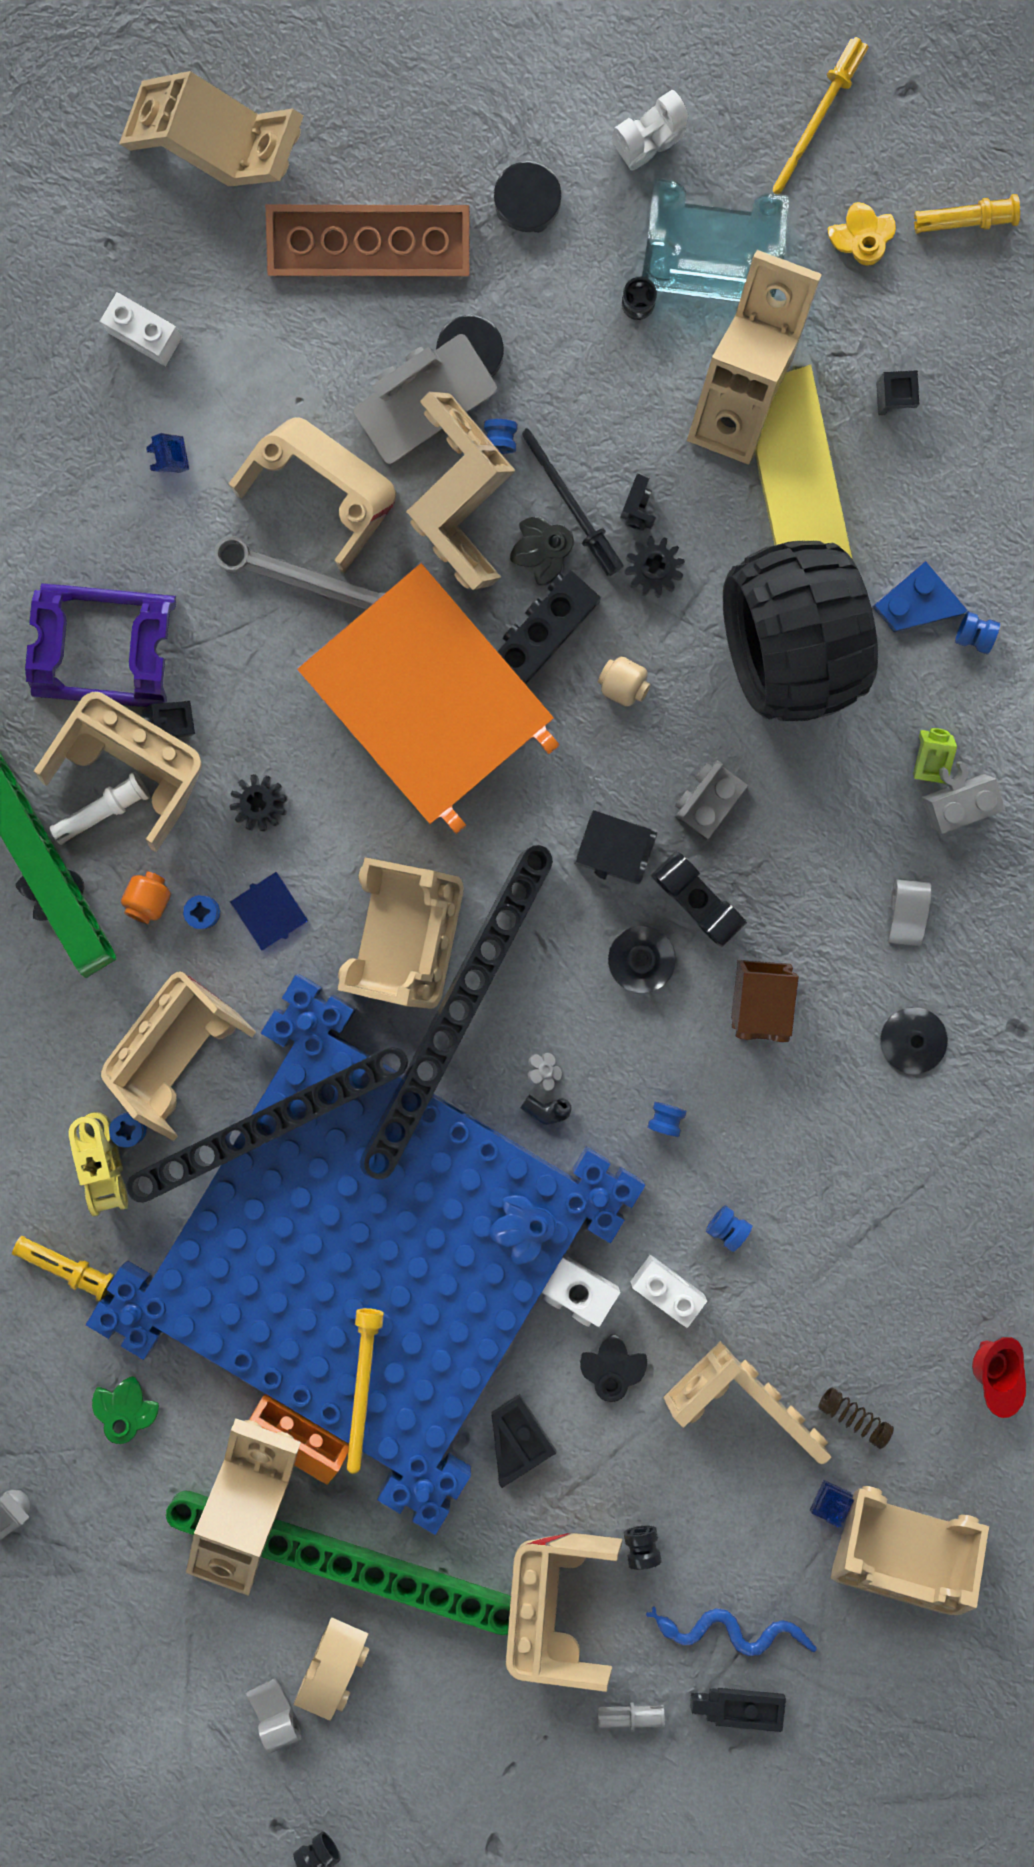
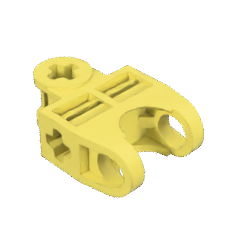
M93 1112L85 1117L78 1118L69 1128V1139L79 1183L85 1187L87 1206L93 1217L98 1216L100 1211L119 1207L121 1210L128 1208L127 1191L120 1174L123 1171L118 1146L112 1141L109 1134L111 1121L106 1115L99 1112ZM94 1118H97L103 1122L104 1132L99 1122ZM87 1123L93 1127L94 1137L88 1134ZM78 1125H79V1135H80V1139L77 1137V1134H76V1130H77ZM109 1194H115V1195H111V1196L99 1198V1197H101V1196H105V1195H109Z

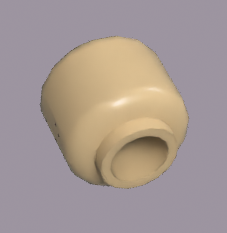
M618 657L615 661L610 659L603 668L598 683L602 685L601 692L604 696L626 707L631 706L636 700L642 702L651 686L650 683L646 682L647 669L626 657Z

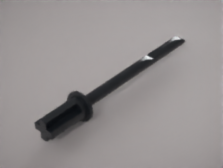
M525 428L522 433L524 440L539 463L544 467L546 474L587 535V538L582 541V545L584 547L588 546L607 576L615 574L624 565L604 535L606 533L605 529L602 528L595 531L554 466L549 462V458L532 432Z

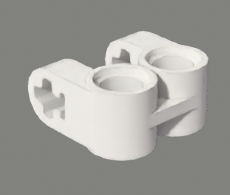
M671 90L657 99L656 105L648 110L640 121H633L628 118L614 128L611 141L630 170L643 166L654 157L657 151L667 150L684 136L688 113L682 99L674 90Z

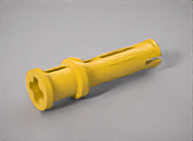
M1011 194L1008 199L990 201L989 198H982L975 205L915 211L914 219L917 220L914 221L915 233L920 234L921 232L979 225L984 230L990 229L991 225L1006 223L1018 226L1020 222L1019 197L1017 194Z
M20 1236L12 1251V1255L18 1256L43 1270L67 1280L70 1288L74 1290L79 1288L96 1296V1301L98 1302L107 1295V1288L115 1276L112 1273L106 1275L90 1267L89 1262L85 1260H80L77 1263L27 1239L25 1236ZM35 1252L58 1263L59 1265L57 1266L36 1256ZM66 1268L73 1270V1272L67 1271ZM87 1278L98 1282V1285L88 1281Z

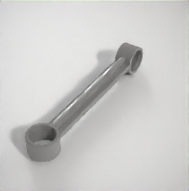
M226 537L215 548L217 563L228 573L238 574L247 570L367 610L385 594L251 551L245 542L237 537ZM239 544L244 549V559L239 565L229 567L223 563L222 553L227 546Z

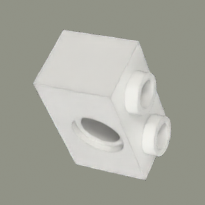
M116 292L100 320L107 333L165 367L182 339L176 326Z
M564 1254L542 1293L545 1294L543 1299L555 1308L561 1309L562 1306H565L573 1311L572 1317L583 1325L589 1327L593 1323L600 1327L619 1296L620 1290L617 1285ZM575 1285H583L588 1289V1293L585 1298L575 1300L569 1295L570 1289Z
M651 1255L648 1256L630 1281L635 1291L686 1328L690 1326L707 1302L705 1295Z

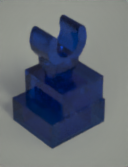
M823 1480L810 1511L812 1514L826 1520L827 1523L841 1528V1522L844 1523L854 1502L851 1492Z

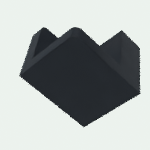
M918 370L883 372L876 382L878 415H886L890 409L917 408L919 406Z

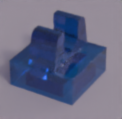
M160 433L151 437L152 443L146 448L147 453L155 454L156 463L150 465L151 471L181 473L189 470L183 436Z

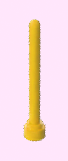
M369 1308L357 1309L355 1325L358 1326V1332L361 1333L347 1461V1470L351 1474L358 1473L361 1468L374 1336L378 1334L379 1328H382L384 1312Z

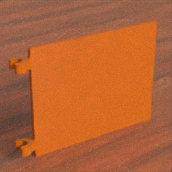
M422 563L297 669L431 825L436 819L441 817L456 834L467 825L453 810L452 806L527 741L535 738L548 755L559 747V743L545 728L554 717Z

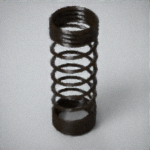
M833 1387L829 1388L820 1400L819 1410L826 1415L831 1413L830 1416L833 1418L838 1412L841 1403L847 1399V1407L841 1413L838 1422L843 1421L849 1408L855 1404V1412L848 1419L846 1428L850 1427L857 1412L863 1409V1416L855 1425L854 1433L860 1429L864 1418L870 1414L871 1420L864 1428L861 1437L863 1438L867 1435L872 1423L878 1419V1427L871 1434L869 1443H872V1445L879 1449L884 1448L893 1435L894 1427L887 1422L881 1423L880 1417L873 1419L872 1412L866 1413L864 1407L858 1408L857 1402L850 1404L849 1397L843 1398L841 1392H838Z

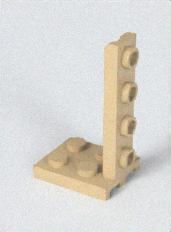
M721 1341L663 1397L673 1418L684 1428L689 1422H696L703 1415L704 1407L714 1398L718 1399L723 1396L729 1388V1383L734 1379L818 1463L824 1464L831 1458V1455L825 1448L828 1441L815 1428L809 1431L802 1424L805 1418L792 1405L786 1409L779 1402L782 1398L781 1394L769 1382L763 1386L756 1379L759 1375L758 1371L746 1359L740 1363Z

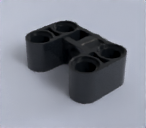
M674 852L651 874V877L687 911L702 931L715 944L723 947L747 924L746 920L727 901L720 900L698 877L700 872L683 854ZM694 889L701 890L705 896L704 903L699 908H693L688 901L689 894Z

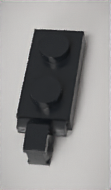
M710 1688L709 1694L691 1693L690 1708L692 1714L707 1715V1721L715 1722L716 1726L781 1732L783 1731L786 1697L781 1693Z

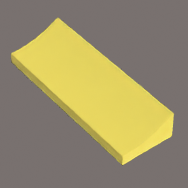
M811 365L786 373L771 402L755 450L774 545L790 541L835 543L852 558Z

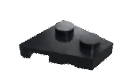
M520 1394L492 1411L498 1480L500 1487L503 1488L555 1455L556 1449Z

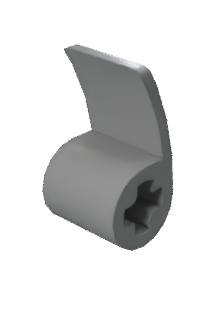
M895 879L891 896V906L894 912L887 940L889 943L915 946L922 944L931 900L930 883Z
M277 1679L265 1682L245 1693L260 1721L258 1726L259 1735L267 1753H273L301 1740L302 1736L298 1721Z

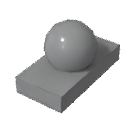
M8 1490L0 1496V1540L21 1526L29 1518L30 1500L27 1494L21 1490Z

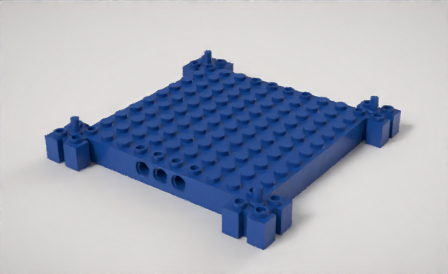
M301 974L294 976L282 996V999L290 1003L285 1012L281 1009L274 1010L261 1034L282 1047L289 1045L291 1040L295 1043L251 1115L371 1056L331 1032L332 1030L338 1033L343 1032L357 1008L335 995L330 996L327 1002L318 997L322 990L321 986ZM383 1063V1067L386 1071L391 1073L397 1072L396 1070L392 1069L391 1067ZM356 1069L352 1074L355 1086L365 1088L369 1084L370 1078L368 1073L363 1069ZM401 1075L221 1165L150 1284L146 1283L150 1273L132 1262L126 1261L119 1268L107 1288V1291L115 1295L114 1298L106 1295L99 1301L86 1326L108 1339L115 1332L125 1337L121 1347L143 1360L152 1351L162 1332L349 1443L361 1333L358 1332V1326L355 1325L356 1310L369 1308L384 1312L382 1328H379L378 1334L374 1336L362 1452L392 1469L379 1490L377 1500L401 1514L405 1506L414 1510L412 1521L436 1535L450 1511L451 1500L446 1498L447 1495L457 1500L471 1476V1466L450 1453L447 1454L444 1461L441 1460L585 1219L589 1218L586 1223L587 1230L611 1244L625 1221L623 1215L618 1212L622 1204H625L632 1208L646 1185L642 1179L622 1167L619 1168L616 1175L607 1171L611 1165L609 1159L587 1146L572 1168L573 1174L579 1177L575 1179L436 1094H433L391 1175L385 1179L368 1177L360 1168V1159L404 1076ZM326 1084L322 1089V1098L328 1103H335L338 1099V1090L335 1086ZM412 1092L405 1093L401 1100L402 1107L408 1112L413 1111L418 1103L417 1097ZM294 1100L291 1104L292 1114L297 1118H304L306 1116L307 1105L301 1100ZM264 1115L260 1122L261 1128L266 1133H274L276 1130V1121L270 1115ZM393 1122L386 1127L385 1136L390 1142L398 1141L402 1131L400 1126ZM243 1133L239 1134L233 1144L235 1148L241 1149L244 1147L246 1140ZM377 1153L370 1158L369 1168L372 1172L379 1173L385 1168L386 1161L384 1156ZM518 1195L527 1198L535 1208H543L549 1211L556 1222L555 1232L549 1240L543 1242L540 1254L534 1260L523 1264L513 1263L512 1246L506 1247L498 1244L489 1236V1230L494 1222L506 1215L502 1200L509 1196ZM533 1221V1228L536 1231H542V1224L539 1221Z

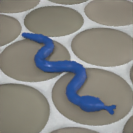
M655 1606L652 1607V1612L646 1613L647 1617H654L660 1631L666 1638L673 1639L681 1645H692L698 1642L713 1623L722 1622L736 1651L746 1656L762 1654L770 1647L778 1633L781 1632L790 1633L793 1638L811 1652L817 1650L816 1646L813 1645L812 1641H810L800 1627L784 1620L773 1622L764 1630L756 1642L749 1643L743 1638L737 1619L728 1610L715 1608L705 1612L688 1634L680 1633L677 1625L668 1617L658 1616Z

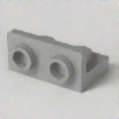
M718 760L712 766L708 763L704 765L695 777L700 782L692 793L686 790L675 805L679 809L675 817L706 840L710 838L748 786L725 769Z

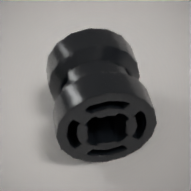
M635 277L626 283L622 296V309L629 318L642 320L652 314L657 298L655 284L646 277Z
M649 1525L636 1526L624 1531L625 1544L630 1549V1553L627 1555L629 1568L644 1570L656 1567L662 1563L660 1550L656 1548L655 1544L658 1540L656 1527Z
M323 1831L312 1839V1845H303L293 1853L297 1867H333L340 1861V1854L335 1843Z

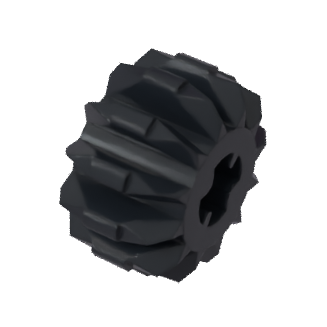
M253 774L250 778L252 786H249L244 780H240L238 783L244 790L243 793L231 792V796L240 799V803L231 804L230 810H242L236 816L235 821L241 823L248 818L246 829L252 831L258 821L260 831L264 832L267 830V819L273 826L279 825L278 820L273 815L275 812L280 815H286L287 811L277 807V803H285L288 799L285 795L275 796L281 791V784H274L269 789L271 784L270 776L266 775L260 785L258 776ZM263 794L262 800L267 802L264 809L259 808V812H254L255 806L251 804V800L253 797L258 799V795Z

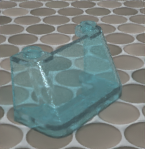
M655 178L642 277L650 279L655 284L656 290L740 301L751 262L757 250L784 260L789 196L779 194L761 195L755 199L751 212L685 203L686 190L680 183ZM777 289L770 290V294L773 298L776 294Z

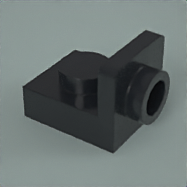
M637 473L620 518L626 520L625 524L627 526L644 531L645 528L652 529L656 517L638 510V507L646 508L652 490L646 488L650 478Z
M190 701L150 704L142 710L140 715L174 737H186L195 734Z

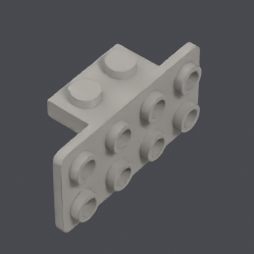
M459 334L435 351L430 347L426 349L419 347L405 357L406 363L397 369L392 366L380 373L377 377L379 381L372 385L375 393L355 406L354 413L386 463L394 464L443 430L441 426L435 427L424 415L426 408L420 401L429 392L450 393L466 413L496 394L498 390L497 384L465 335Z

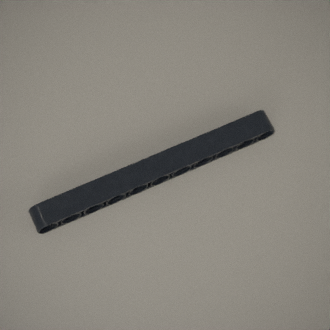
M533 845L518 856L361 1156L360 1168L366 1176L374 1179H385L394 1171L551 869L553 858L546 847ZM529 854H535L540 858L542 864L540 870L536 871L529 867L527 861ZM514 883L522 884L525 887L526 897L524 900L514 897L512 893ZM499 912L506 913L510 917L511 925L508 930L501 929L498 926L496 918ZM484 942H489L495 947L496 954L492 960L486 959L481 953V946ZM470 971L475 972L480 978V985L476 990L470 989L465 983L466 974ZM454 1001L460 1002L464 1007L465 1013L461 1020L454 1019L449 1013L450 1005ZM439 1031L444 1032L449 1038L448 1047L443 1051L437 1049L433 1042L434 1035ZM424 1061L431 1064L433 1068V1075L428 1081L419 1078L417 1073L418 1066ZM407 1092H412L417 1097V1106L411 1112L406 1111L401 1104L402 1097ZM393 1122L397 1123L402 1131L401 1137L396 1142H390L385 1136L386 1127ZM379 1153L384 1156L386 1165L381 1172L374 1173L369 1168V1160L374 1154Z

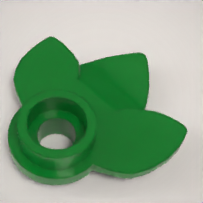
M131 1376L123 1380L114 1389L113 1393L105 1388L97 1387L92 1398V1409L95 1417L104 1423L103 1429L106 1438L115 1444H126L135 1437L138 1430L145 1429L153 1424L158 1414L159 1403L148 1400L143 1401L140 1383L136 1377ZM123 1420L126 1424V1429L123 1433L118 1434L114 1428L115 1424Z

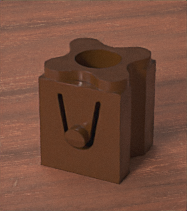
M737 960L731 1013V1027L736 1029L735 1036L737 1038L745 1040L767 1039L776 1042L790 1041L793 1031L799 979L797 973L792 972L793 967L791 964Z

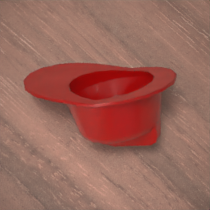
M1003 1337L995 1342L987 1340L980 1342L979 1349L972 1362L973 1374L977 1381L983 1385L986 1405L992 1414L1000 1418H1009L1019 1411L1026 1397L1023 1348L1019 1341L1012 1337Z

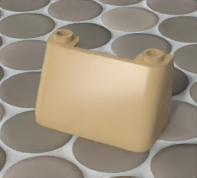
M365 857L359 872V882L365 892L371 893L359 956L358 959L351 958L340 967L337 990L404 1006L433 1009L439 1004L444 989L463 897V882L457 876Z
M863 1486L862 1489L859 1488L854 1492L833 1563L832 1580L948 1615H961L977 1608L989 1526L979 1524V1519L969 1515H959L958 1519L945 1521L887 1504L888 1499L882 1496V1491L874 1487Z

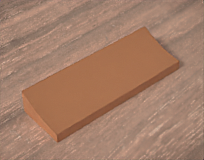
M265 204L268 276H470L469 205Z

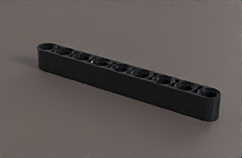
M396 1047L384 1049L134 1173L127 1181L126 1189L128 1195L136 1202L144 1203L398 1078L408 1068L407 1055L403 1050ZM389 1053L395 1054L400 1059V1068L395 1073L388 1072L383 1067V1059ZM356 1069H363L369 1075V1084L365 1088H359L353 1083L352 1074ZM326 1084L333 1085L338 1090V1099L335 1103H328L322 1098V1089ZM294 1100H301L307 1105L308 1110L304 1118H297L292 1114L291 1104ZM264 1115H270L275 1119L277 1125L274 1133H266L261 1128L260 1122ZM234 1130L240 1131L245 1136V1145L241 1149L235 1148L230 1142V1135ZM202 1146H208L214 1151L215 1157L211 1164H207L200 1159L199 1152ZM172 1161L182 1165L184 1173L181 1179L171 1176L169 1165ZM142 1176L149 1178L152 1182L153 1189L150 1194H145L139 1189L138 1183Z

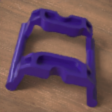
M41 583L40 590H34L29 625L37 629L38 639L35 643L27 645L25 664L26 682H28L31 688V696L80 701L88 693L100 692L119 704L126 706L147 707L150 704L167 703V696L163 688L166 659L157 654L156 648L160 641L168 639L170 612L176 608V596ZM84 600L142 606L140 615L133 622L130 641L129 668L134 675V693L67 687L55 677V671L62 663L65 648L67 620L64 611L61 609L62 602Z

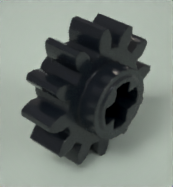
M649 536L647 547H644L640 542H636L634 547L638 554H627L626 560L633 563L634 566L627 567L625 574L635 575L630 585L631 588H635L639 584L643 585L642 596H646L650 589H654L656 597L660 598L662 587H665L670 592L674 591L675 586L671 579L679 581L683 578V574L677 571L676 568L682 567L685 560L674 558L679 547L674 546L668 550L666 548V537L661 540L659 545H655L654 538ZM653 560H657L660 562L659 568H663V571L657 570L656 574L648 572L650 567L645 564H652Z

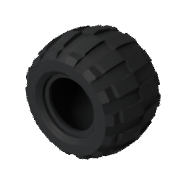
M790 541L765 547L745 557V560L740 565L732 566L725 579L722 596L726 636L732 662L742 691L751 707L765 719L778 718L780 721H808L832 715L855 703L857 697L865 696L869 693L876 678L878 668L876 626L864 581L853 559L846 551L835 543Z

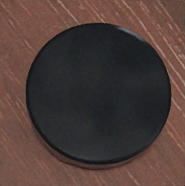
M522 161L506 168L499 176L494 188V204L497 216L506 225L517 231L537 233L544 231L557 216L561 205V187L555 174L548 167L534 161Z
M463 315L448 322L438 336L436 350L455 336L463 334L468 338L488 372L493 377L502 365L504 356L503 340L495 325L477 315Z

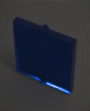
M277 872L258 884H250L249 890L230 901L262 951L281 938L288 939L289 933L309 921Z

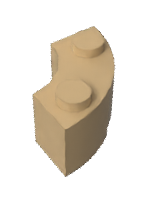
M331 1617L293 1705L331 1721L336 1709L342 1712L350 1695L346 1687L356 1666L362 1668L369 1652V1648L364 1646L368 1633Z

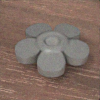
M545 1053L542 1056L535 1054L529 1058V1066L535 1069L528 1073L529 1081L532 1084L540 1083L543 1091L552 1090L555 1084L554 1081L560 1080L562 1076L560 1067H552L555 1064V1057L550 1053Z

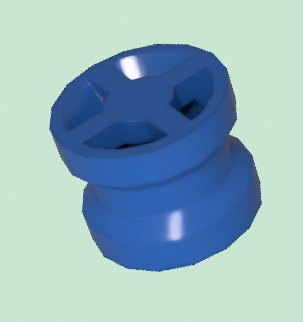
M488 419L484 421V430L487 432V438L501 454L516 452V443L513 441V437L517 432L518 424L515 421L507 419Z
M198 895L186 902L183 915L185 921L193 928L207 929L213 927L218 922L221 910L215 899L209 896Z
M654 1102L653 1109L655 1114L653 1119L648 1122L647 1128L679 1137L681 1133L679 1124L685 1118L687 1111L661 1102Z
M128 1112L114 1118L109 1128L112 1141L119 1147L124 1148L132 1147L141 1142L147 1133V1126L134 1120Z

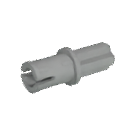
M630 1703V1706L599 1707L597 1712L598 1725L601 1728L630 1727V1731L643 1727L664 1728V1705L634 1706V1703Z

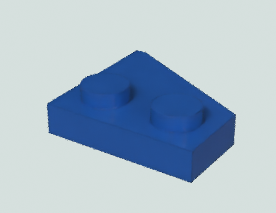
M926 561L873 606L893 632L954 616H961L967 611L965 606Z

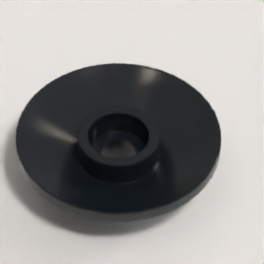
M635 926L620 933L613 941L608 954L609 969L615 981L626 990L635 993L653 992L665 985L673 974L676 962L675 951L670 940L661 931L648 926ZM638 953H644L647 956V962L643 966H638L635 963V956Z
M918 1007L904 1008L891 1015L885 1022L880 1036L881 1050L885 1059L895 1069L908 1074H921L936 1067L943 1059L948 1044L947 1032L942 1021L931 1011ZM915 1035H919L922 1039L921 1045L917 1048L911 1045V1038Z

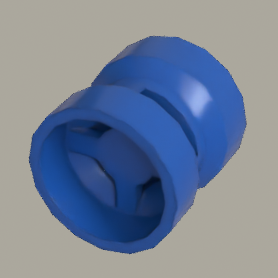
M967 611L957 631L955 643L962 646L972 645L976 647L977 651L989 654L999 633L1000 622L991 619L984 621L979 619L978 614Z
M724 1205L714 1215L705 1232L713 1238H720L724 1241V1246L727 1249L735 1252L746 1240L753 1225L745 1219L739 1220L734 1216V1211Z

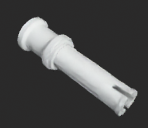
M132 772L126 781L114 788L107 787L103 792V796L57 824L50 826V831L55 840L59 837L57 842L63 845L66 841L112 814L122 815L126 812L125 808L140 799H149V792L141 778L135 772Z

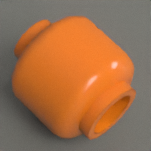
M148 871L145 876L134 875L130 879L121 898V904L126 909L124 914L145 924H149L150 920H159L171 897L170 890L163 885L165 879Z

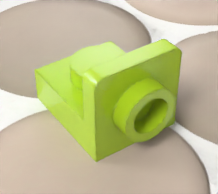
M931 728L930 731L920 730L919 739L921 744L913 771L914 779L946 784L939 776V769L942 767L946 768L950 776L957 750L954 736L940 728Z

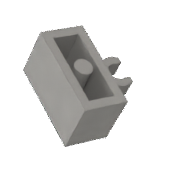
M960 761L956 762L958 774L954 778L949 777V772L946 768H940L939 776L949 787L921 797L931 828L943 834L1006 811L996 778L983 774L966 780L968 769Z

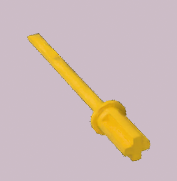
M857 37L850 39L835 68L828 71L827 77L832 83L796 145L793 155L787 161L773 187L776 197L779 196L796 168L798 160L805 152L840 88L849 89L851 87V79L869 48L867 44L862 43L861 39Z

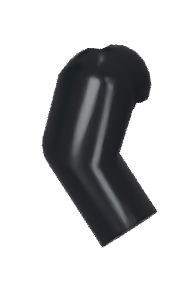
M530 1094L520 1107L544 1125L566 1120L572 1110L570 1102L566 1099L561 1098L543 1104Z

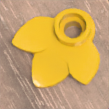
M856 202L848 210L846 224L828 227V237L838 251L852 253L858 263L869 266L877 263L884 256L886 243L895 235L896 224L891 214L876 217L870 206ZM864 245H872L874 247L866 248Z

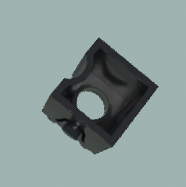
M593 810L574 864L595 870V875L603 880H606L607 875L630 883L640 884L658 832Z

